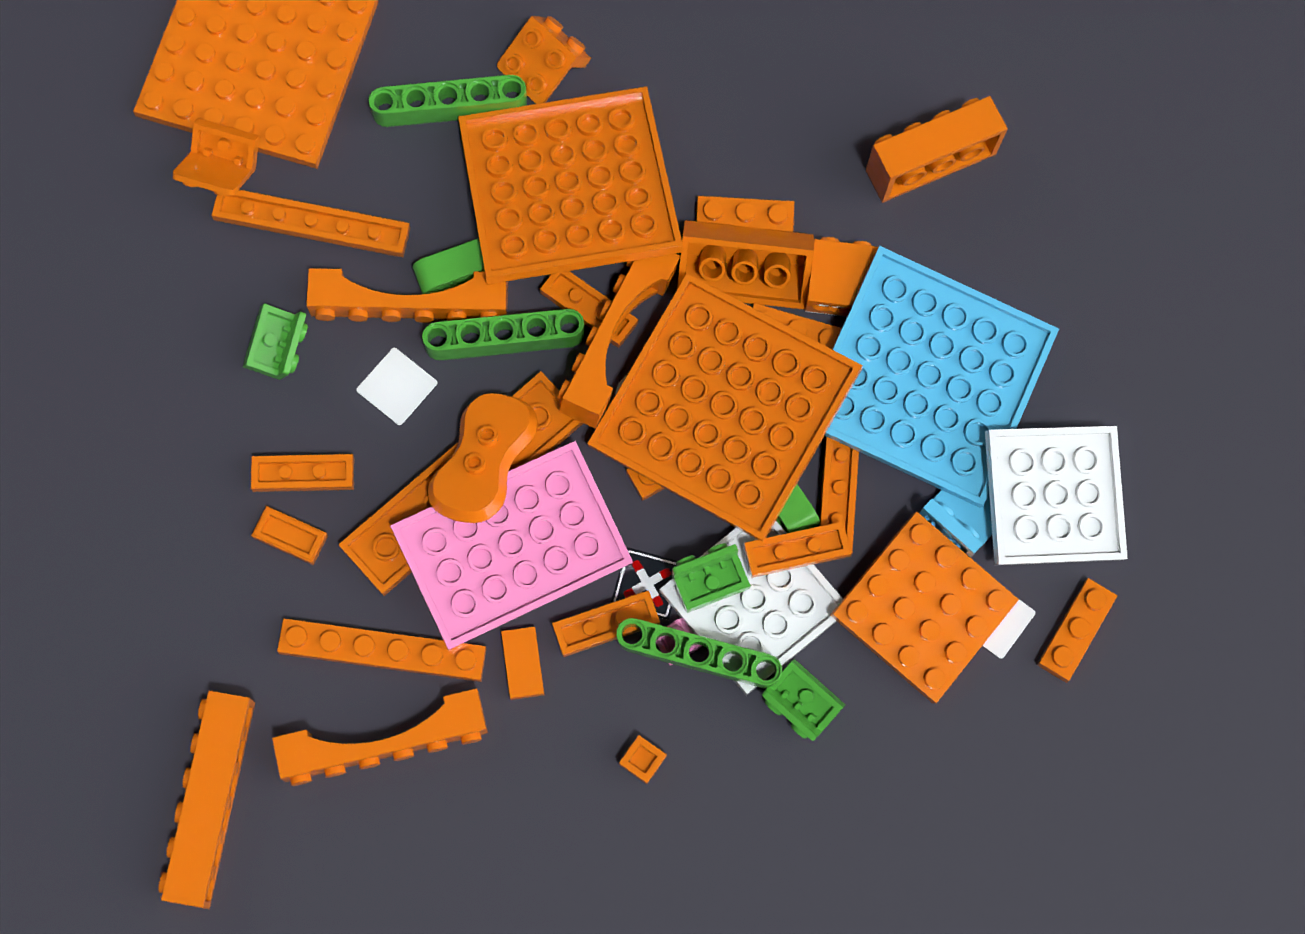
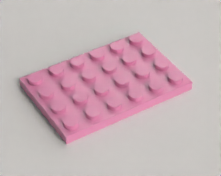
M576 441L510 470L507 476L505 502L501 509L486 521L480 523L459 522L444 517L430 507L390 526L448 650L633 563Z

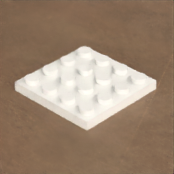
M1117 426L997 429L985 431L995 565L1128 559Z
M776 521L766 538L787 533ZM735 528L714 546L726 543L727 546L736 544L739 550L738 557L751 585L750 589L689 613L684 608L673 579L664 585L659 592L677 614L683 618L695 635L770 654L780 661L781 666H783L836 622L830 614L843 598L814 565L751 578L743 545L746 542L758 539ZM733 653L727 654L722 660L723 666L729 671H737L742 666L741 658ZM763 662L756 667V673L760 679L766 680L775 673V669L770 663ZM734 681L746 696L757 687Z

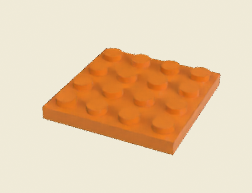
M914 512L830 616L931 703L935 704L1019 599L922 515Z

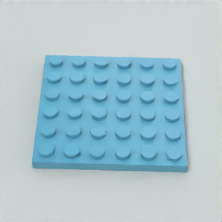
M879 246L832 349L861 364L863 369L825 436L981 508L984 506L989 494L985 431L1017 429L1059 328Z

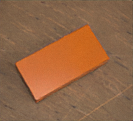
M266 506L251 536L262 543L314 565L328 534Z
M535 626L501 631L510 699L515 700L545 695Z

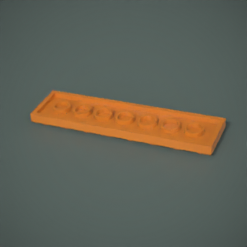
M542 371L511 396L524 401L533 408L537 416V430L531 442L515 457L509 471L550 453L584 424L559 412L562 402L558 398L559 390ZM458 443L338 544L383 596L412 573L390 526L432 507L428 498L430 481L435 473L451 458Z

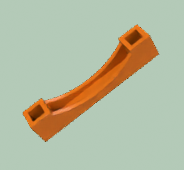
M670 254L627 262L626 266L630 267L626 276L620 274L613 289V292L617 293L613 302L610 300L606 301L599 317L603 319L600 327L593 326L586 341L589 348L586 354L579 353L574 362L572 371L576 373L572 381L565 380L559 391L558 398L562 400L559 412L596 429L610 402L613 387L608 386L606 380V354L611 340L625 320V317L637 306L656 294L664 296L677 270L680 255Z
M309 268L307 308L311 317L322 321H332L335 317H348L349 320L358 322L366 321L368 318H381L386 322H398L401 318H414L417 322L429 323L433 322L434 319L452 321L507 315L508 281L487 285L485 272L474 271V278L444 291L422 295H396L362 287L345 278L342 269Z
M478 689L443 696L444 704L428 719L406 732L379 741L358 744L330 743L312 738V734L308 730L273 737L280 779L284 782L290 781L291 786H297L311 782V776L325 773L326 778L345 774V768L359 765L360 769H368L380 765V759L392 756L394 761H400L414 757L413 751L427 748L428 753L447 749V743L461 740L462 745L481 741V735L487 734L488 730Z

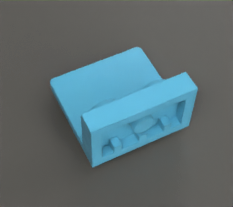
M941 490L919 513L970 558L992 535L989 494L984 506L980 508Z

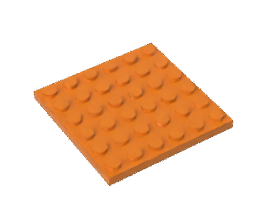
M177 0L133 112L136 117L191 133L193 132V123L200 118L260 136L258 152L318 169L379 1Z
M647 86L458 116L487 285L683 252V243Z
M687 273L587 444L590 448L764 542L863 367L848 357Z

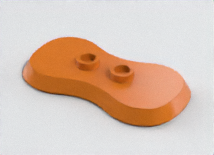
M490 393L479 396L466 407L460 420V435L456 450L451 458L435 473L429 484L428 498L435 511L455 521L480 523L490 519L501 509L507 494L509 468L515 457L531 442L537 430V416L530 405L508 395Z

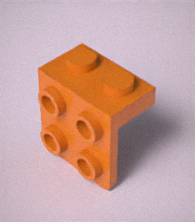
M531 16L497 63L498 69L504 75H516L522 78L526 85L527 96L536 104L546 103L572 67L585 68L591 60V57L584 52L586 49L584 44L575 37L570 36L569 38L561 31L563 29L561 23L551 16Z
M198 118L193 123L191 152L173 170L172 178L188 187H201L211 190L220 196L235 195L256 170L260 136Z

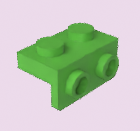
M262 304L253 329L243 368L278 380L288 376L289 373H293L299 360V355L295 354L298 342L301 343L304 340L308 325L304 323L306 313L299 311L296 314H292L276 307Z
M726 543L719 544L710 548L707 551L708 555L697 559L692 555L676 562V567L672 568V578L687 613L750 589L751 585L738 557L739 550L736 544L727 546Z
M795 659L783 670L778 682L774 686L767 688L762 694L766 699V705L771 711L777 715L783 714L792 722L791 727L799 736L805 739L809 738L812 741L822 733L846 705Z

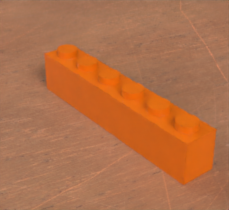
M208 691L207 699L201 700L198 711V718L202 720L199 733H194L190 752L194 754L192 766L186 768L183 776L182 786L186 788L184 801L178 803L175 811V822L178 823L175 837L170 838L167 846L166 855L167 858H170L167 872L162 873L158 891L162 893L161 901L210 909L255 702L248 697Z

